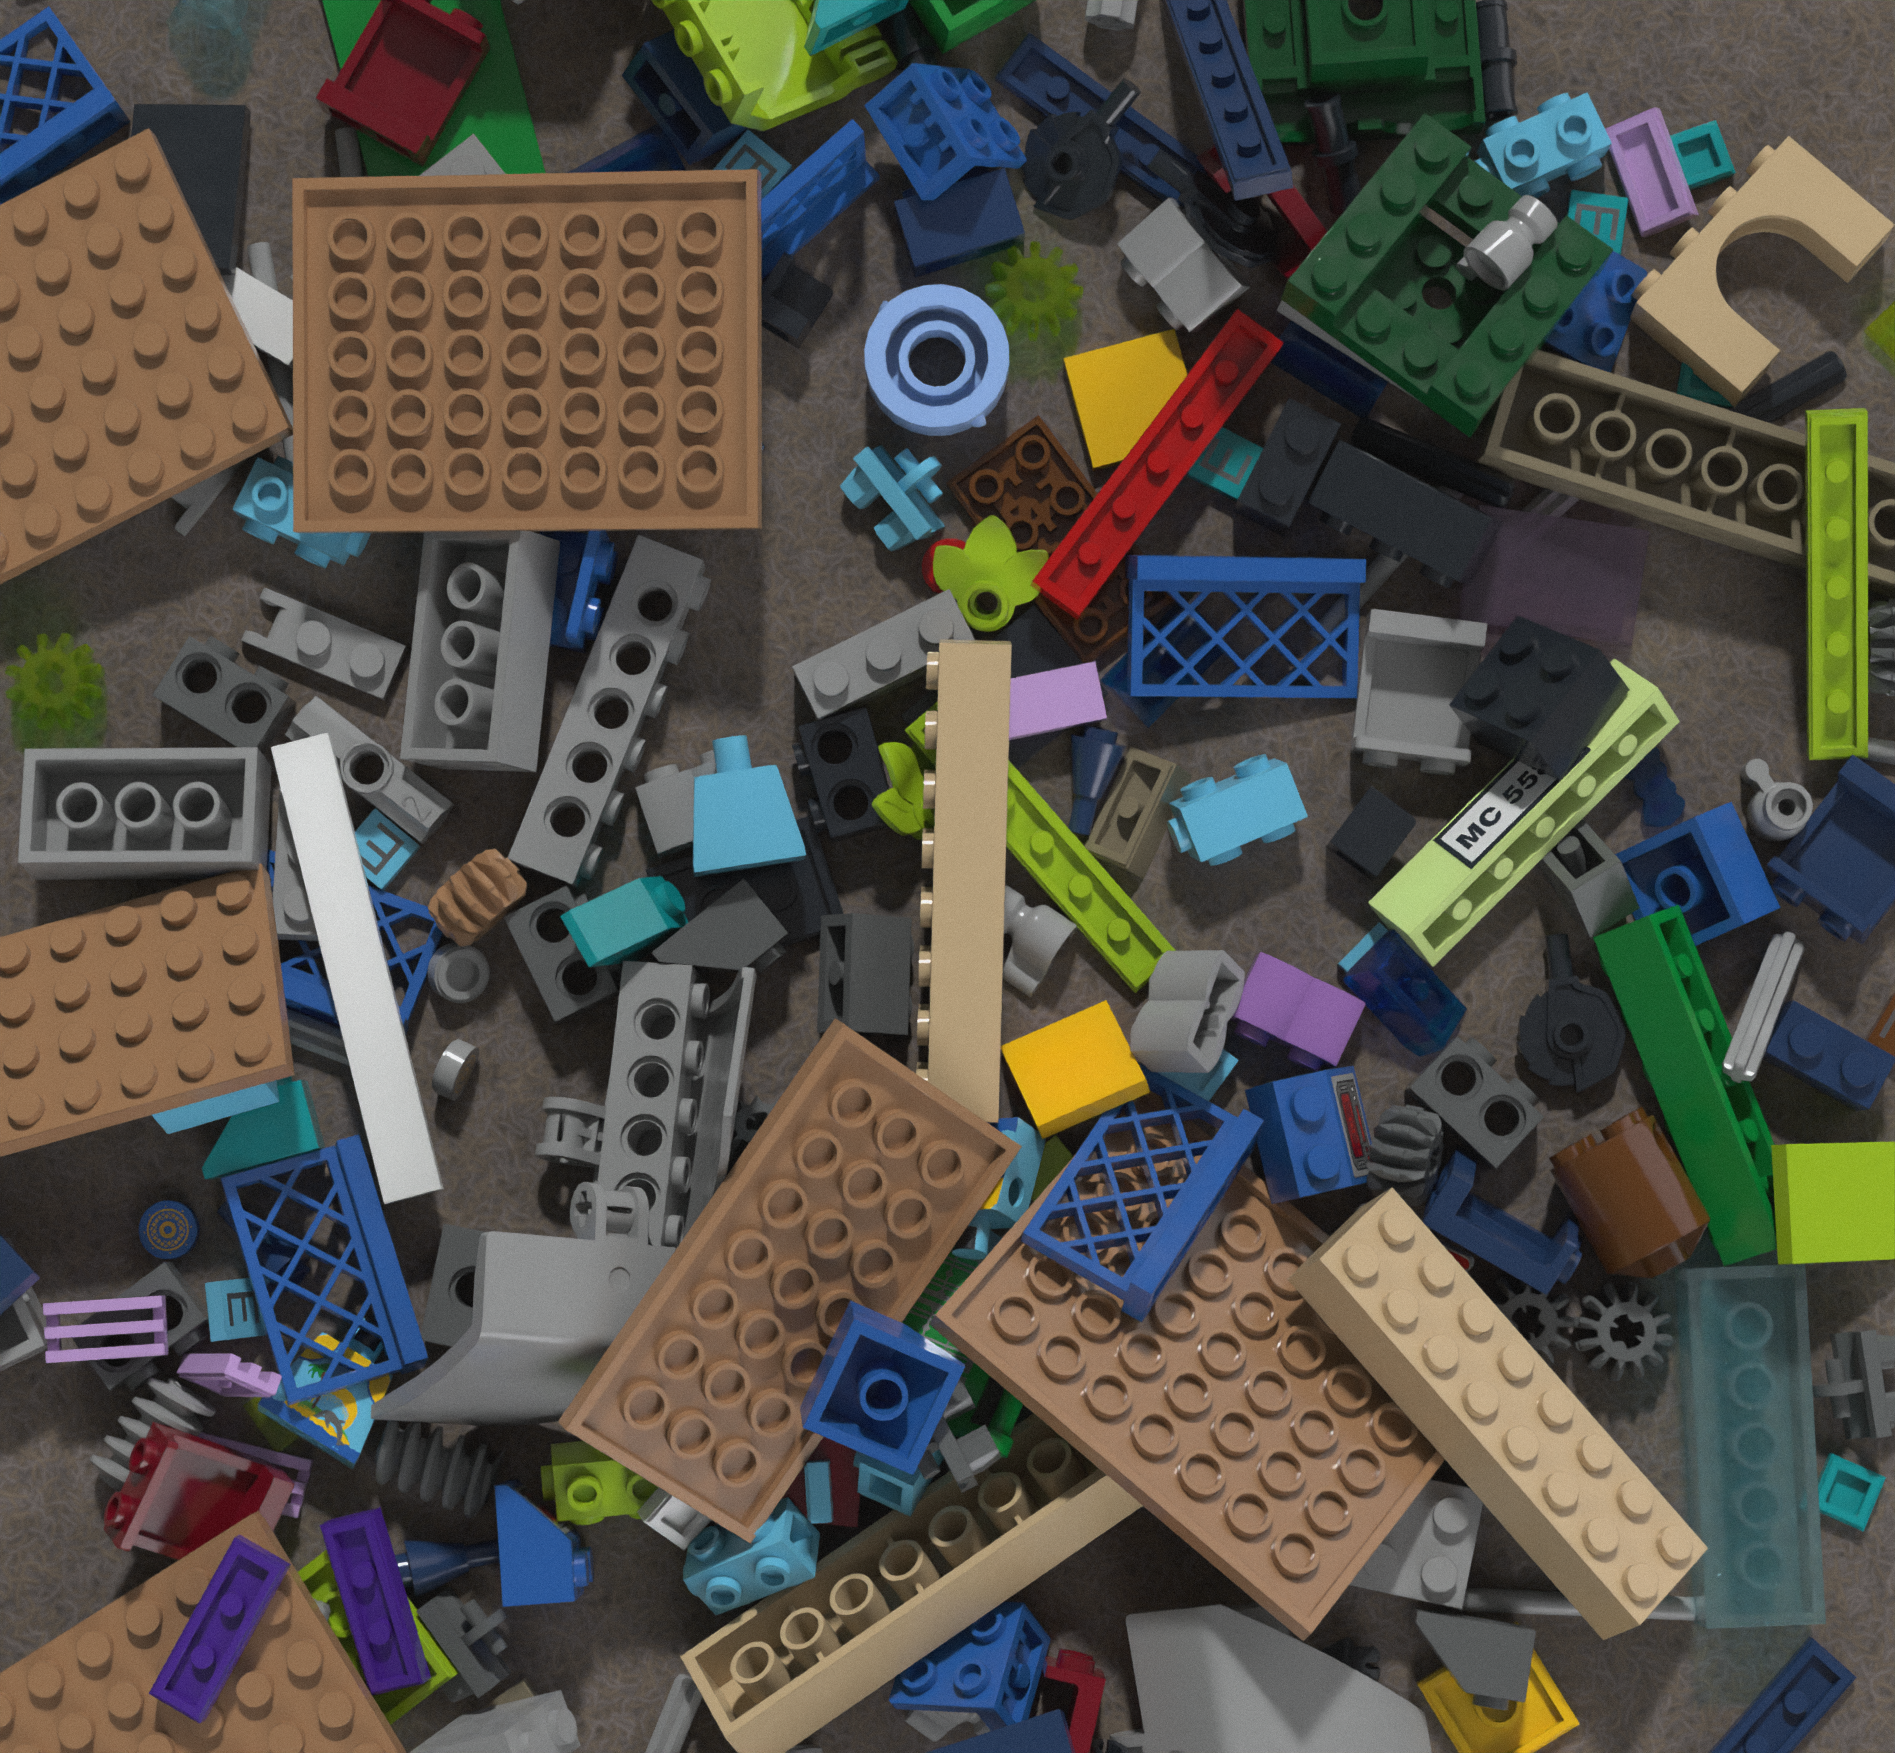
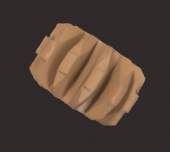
M497 849L485 850L483 853L477 854L470 862L464 864L459 871L452 875L437 890V893L430 899L428 906L429 914L435 920L436 926L447 938H452L460 947L471 945L488 931H491L495 925L504 919V916L518 905V902L525 897L527 882L520 875V870L508 857L505 858Z

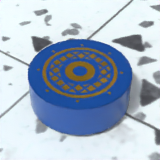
M167 1200L153 1204L144 1212L139 1223V1238L142 1245L150 1254L161 1259H177L185 1256L195 1247L200 1235V1225L196 1214L189 1206L178 1201Z

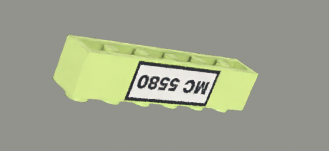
M1614 658L1610 663L1630 690L1561 781L1514 759L1509 761L1368 902L1388 930L1398 940L1434 967L1680 722L1658 687Z

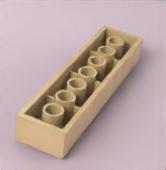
M940 639L939 652H928L926 689L938 690V711H926L925 749H936V770L924 771L923 809H935L934 829L923 828L922 868H933V887H921L920 928H932L931 946L920 945L919 987H930V1004H918L917 1046H929L928 1062H917L916 1074L984 1121L998 1123L1012 645L1010 641Z
M1393 1188L1360 1207L1288 1278L1289 1282L1603 1640L1640 1626L1708 1549Z
M1033 1413L1013 1428L1010 1438L1014 1440L1008 1457L999 1458L987 1469L974 1475L978 1485L962 1493L951 1471H949L927 1487L911 1517L897 1510H892L818 1561L815 1578L767 1596L680 1657L724 1737L737 1753H785L1143 1505Z

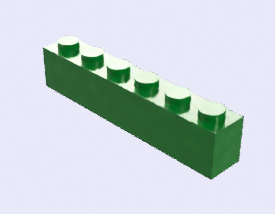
M1680 906L1670 907L1593 937L1599 951L1601 967L1610 978L1621 1006L1622 1020L1627 1029L1631 1031L1642 1059L1645 1078L1652 1085L1664 1114L1666 1131L1674 1140L1685 1167L1686 1175L1711 1218L1707 1227L1708 1236L1712 1245L1718 1250L1723 1266L1777 1249L1771 1145L1775 1144L1750 1082L1744 1080L1741 1083L1731 1080V1076L1725 1074L1722 1070V1063L1732 1037Z

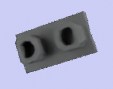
M1876 1330L1830 1334L1834 1359L1825 1360L1828 1382L1811 1385L1813 1398L1830 1397L1833 1419L1843 1418L1846 1439L1892 1436L1891 1428L1895 1427V1391L1885 1392L1882 1370L1895 1368V1336L1876 1335Z
M961 1378L953 1391L918 1468L924 1479H929L938 1474L940 1469L932 1454L939 1449L963 1493L978 1485L974 1475L987 1469L1001 1458V1455L985 1425L955 1440L947 1422L976 1408Z
M450 1586L416 1611L459 1671L457 1675L441 1686V1689L451 1702H457L473 1694L480 1698L512 1673L499 1655L501 1651L508 1647L495 1628L508 1618L502 1607L487 1617L475 1599L464 1605Z

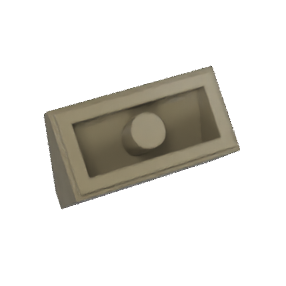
M1130 746L1091 829V833L1084 844L1085 848L1092 856L1144 880L1168 829L1167 821L1173 818L1169 803L1183 797L1180 789L1189 784L1192 775L1173 762Z

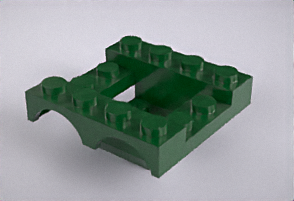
M1243 0L1246 52L1282 146L1315 144L1308 111L1305 109L1304 102L1315 95L1327 92H1338L1341 95V106L1349 139L1355 141L1405 138L1424 113L1455 135L1481 132L1486 121L1476 0H1378L1381 6V13L1372 20L1356 18L1350 12L1349 0H1305L1310 62L1309 76L1302 0Z
M1424 113L1289 278L1281 300L1468 437H1471L1506 386L1529 360L1531 361L1541 349L1579 294L1595 276L1598 277L1614 249L1566 215L1543 243H1534L1532 245V263L1506 290H1498L1491 287L1478 276L1473 281L1463 277L1457 270L1456 264L1464 257V249L1466 247L1426 218L1429 209H1432L1456 228L1474 239L1489 223L1496 220L1507 221L1508 211L1522 196L1468 158L1472 147ZM1428 287H1440L1449 293L1452 305L1446 309H1434L1425 303L1422 291Z

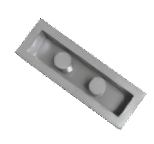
M950 589L792 666L816 720L819 721L850 712L927 674L928 652H939L940 639H975Z

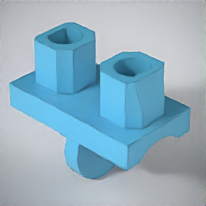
M881 445L873 450L865 447L853 458L858 466L852 470L840 487L849 500L859 509L866 508L882 495L894 510L874 527L876 534L890 551L899 550L916 540L931 538L945 527L924 500L925 498L931 504L943 494L931 479L942 467L935 456L919 463L907 448L894 458L899 464L898 466Z

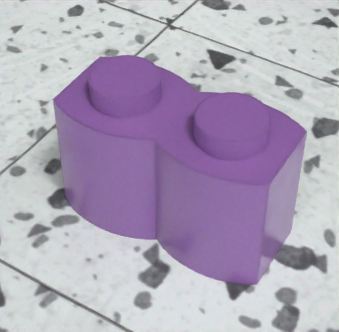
M1260 952L1255 956L1244 979L1240 1003L1230 1020L1237 1023L1234 1033L1262 1047H1266L1269 1039L1290 1049L1286 1057L1288 1060L1310 1071L1319 1072L1322 1065L1329 1068L1337 1066L1366 1003L1277 958Z

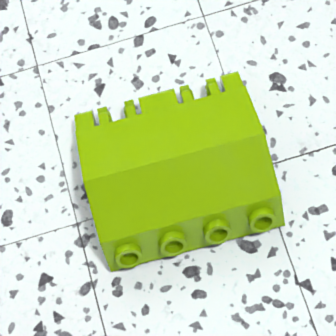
M651 0L656 7L664 10L674 27L675 38L679 48L687 57H692L701 72L705 90L710 100L715 105L721 106L732 124L760 131L768 130L842 99L852 90L886 76L896 68L898 63L886 41L880 40L882 35L875 24L810 56L804 45L815 0Z

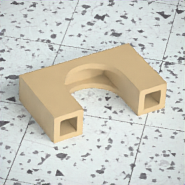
M1790 136L1776 150L1769 145L1765 146L1745 171L1751 176L1750 179L1738 192L1729 186L1708 210L1707 213L1713 219L1700 233L1693 227L1689 229L1670 252V255L1675 258L1674 262L1662 275L1653 269L1632 293V297L1637 302L1630 316L1631 320L1681 363H1686L1692 368L1693 373L1714 391L1719 392L1734 408L1773 366L1780 350L1741 318L1723 298L1716 277V264L1720 253L1733 241L1745 235L1759 232L1777 233L1792 238L1803 245L1848 283L1886 242L1895 224Z

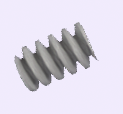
M149 1377L146 1383L156 1396L154 1400L150 1401L134 1397L132 1403L142 1415L140 1419L135 1420L120 1416L117 1421L127 1433V1437L123 1440L106 1435L103 1440L112 1451L113 1456L108 1459L92 1455L89 1460L99 1472L100 1478L116 1492H120L130 1472L129 1460L132 1450L139 1439L146 1438L153 1422L198 1436L203 1431V1426L195 1413L211 1417L216 1413V1409L206 1399L177 1379L171 1377L165 1382Z

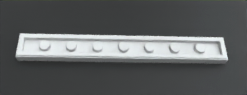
M327 732L273 746L271 751L384 1204H390L444 1190L331 735Z

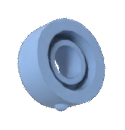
M945 284L923 285L906 290L889 302L883 301L879 307V313L868 331L864 348L867 383L871 395L881 411L901 427L911 432L928 436L952 435L968 430L971 427L979 428L985 426V417L996 407L1005 390L1010 363L1009 343L1006 333L993 309L978 296L962 288ZM940 337L952 341L960 348L965 357L963 372L955 381L946 386L934 387L923 384L913 375L909 367L911 352L919 343L928 338Z

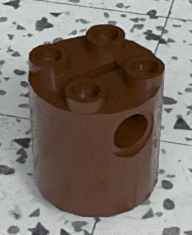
M1640 1107L1601 1129L1603 1141L1597 1143L1594 1136L1589 1134L1574 1144L1565 1147L1560 1152L1549 1157L1554 1166L1550 1170L1607 1274L1653 1278L1692 1256L1711 1218L1670 1144L1667 1142L1653 1115L1647 1116L1643 1107Z

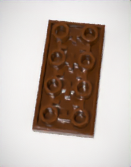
M1039 415L946 482L948 489L976 526L988 516L994 515L1010 529L1017 544V552L1046 550L1049 558L1098 494ZM1135 543L1126 555L1144 554ZM1126 556L1078 620L1041 593L1033 599V602L1051 626L1084 664L1095 661L1128 636L1129 579L1125 578ZM1144 591V617L1149 621L1172 604L1174 600L1165 591Z

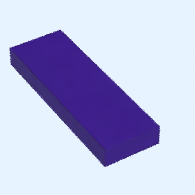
M381 1507L324 1522L320 1525L370 1693L373 1696L424 1684L431 1678Z
M242 1535L234 1537L149 1694L199 1724L205 1721L291 1564Z

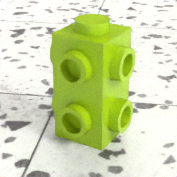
M584 1441L551 1444L552 1465L541 1466L543 1501L555 1500L557 1521L569 1520L576 1525L595 1524L607 1516L629 1515L631 1518L641 1519L637 1511L659 1488Z

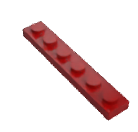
M1237 309L1032 580L1030 586L1078 620L1280 351L1284 342Z

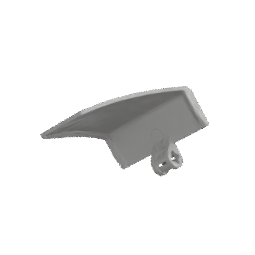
M742 967L732 986L723 995L710 1001L706 1019L699 1018L696 1041H702L703 1066L700 1076H692L690 1099H695L697 1103V1121L694 1133L686 1134L683 1157H689L691 1175L687 1192H679L677 1215L683 1216L684 1237L727 1175L757 977L755 968ZM663 1015L657 1018L650 1029L651 1039L659 1040L669 1036L675 1027V1016ZM658 1072L651 1075L644 1084V1096L653 1098L661 1095L669 1083L668 1073ZM607 1095L605 1107L577 1099L545 1097L542 1111L547 1113L543 1143L536 1144L535 1157L553 1163L595 1168L593 1183H597ZM660 1130L647 1131L640 1137L637 1143L638 1155L648 1156L659 1149L662 1143V1132ZM643 1188L649 1201L650 1210L655 1203L656 1193L654 1188Z
M583 1182L579 1184L574 1191L570 1206V1221L578 1239L497 1231L482 1233L479 1238L474 1276L471 1327L434 1364L371 1405V1419L489 1427L559 1421L677 1249L674 1247L648 1245L649 1201L645 1191L642 1188L625 1186L620 1191L604 1190L598 1183ZM588 1209H592L591 1214H588ZM628 1209H631L630 1214H627Z
M1221 1604L1137 1612L1126 1616V1626L1143 1728L1111 1734L1110 1740L1123 1744L1129 1753H1432L1425 1711L1337 1659Z

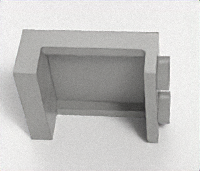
M1371 609L1366 617L1350 753L1363 754L1362 764L1381 768H1397L1398 759L1421 762V772L1435 775H1455L1456 766L1466 767L1471 760L1472 750H1469L1471 733L1449 704L1479 666L1480 651L1485 647L1487 623Z

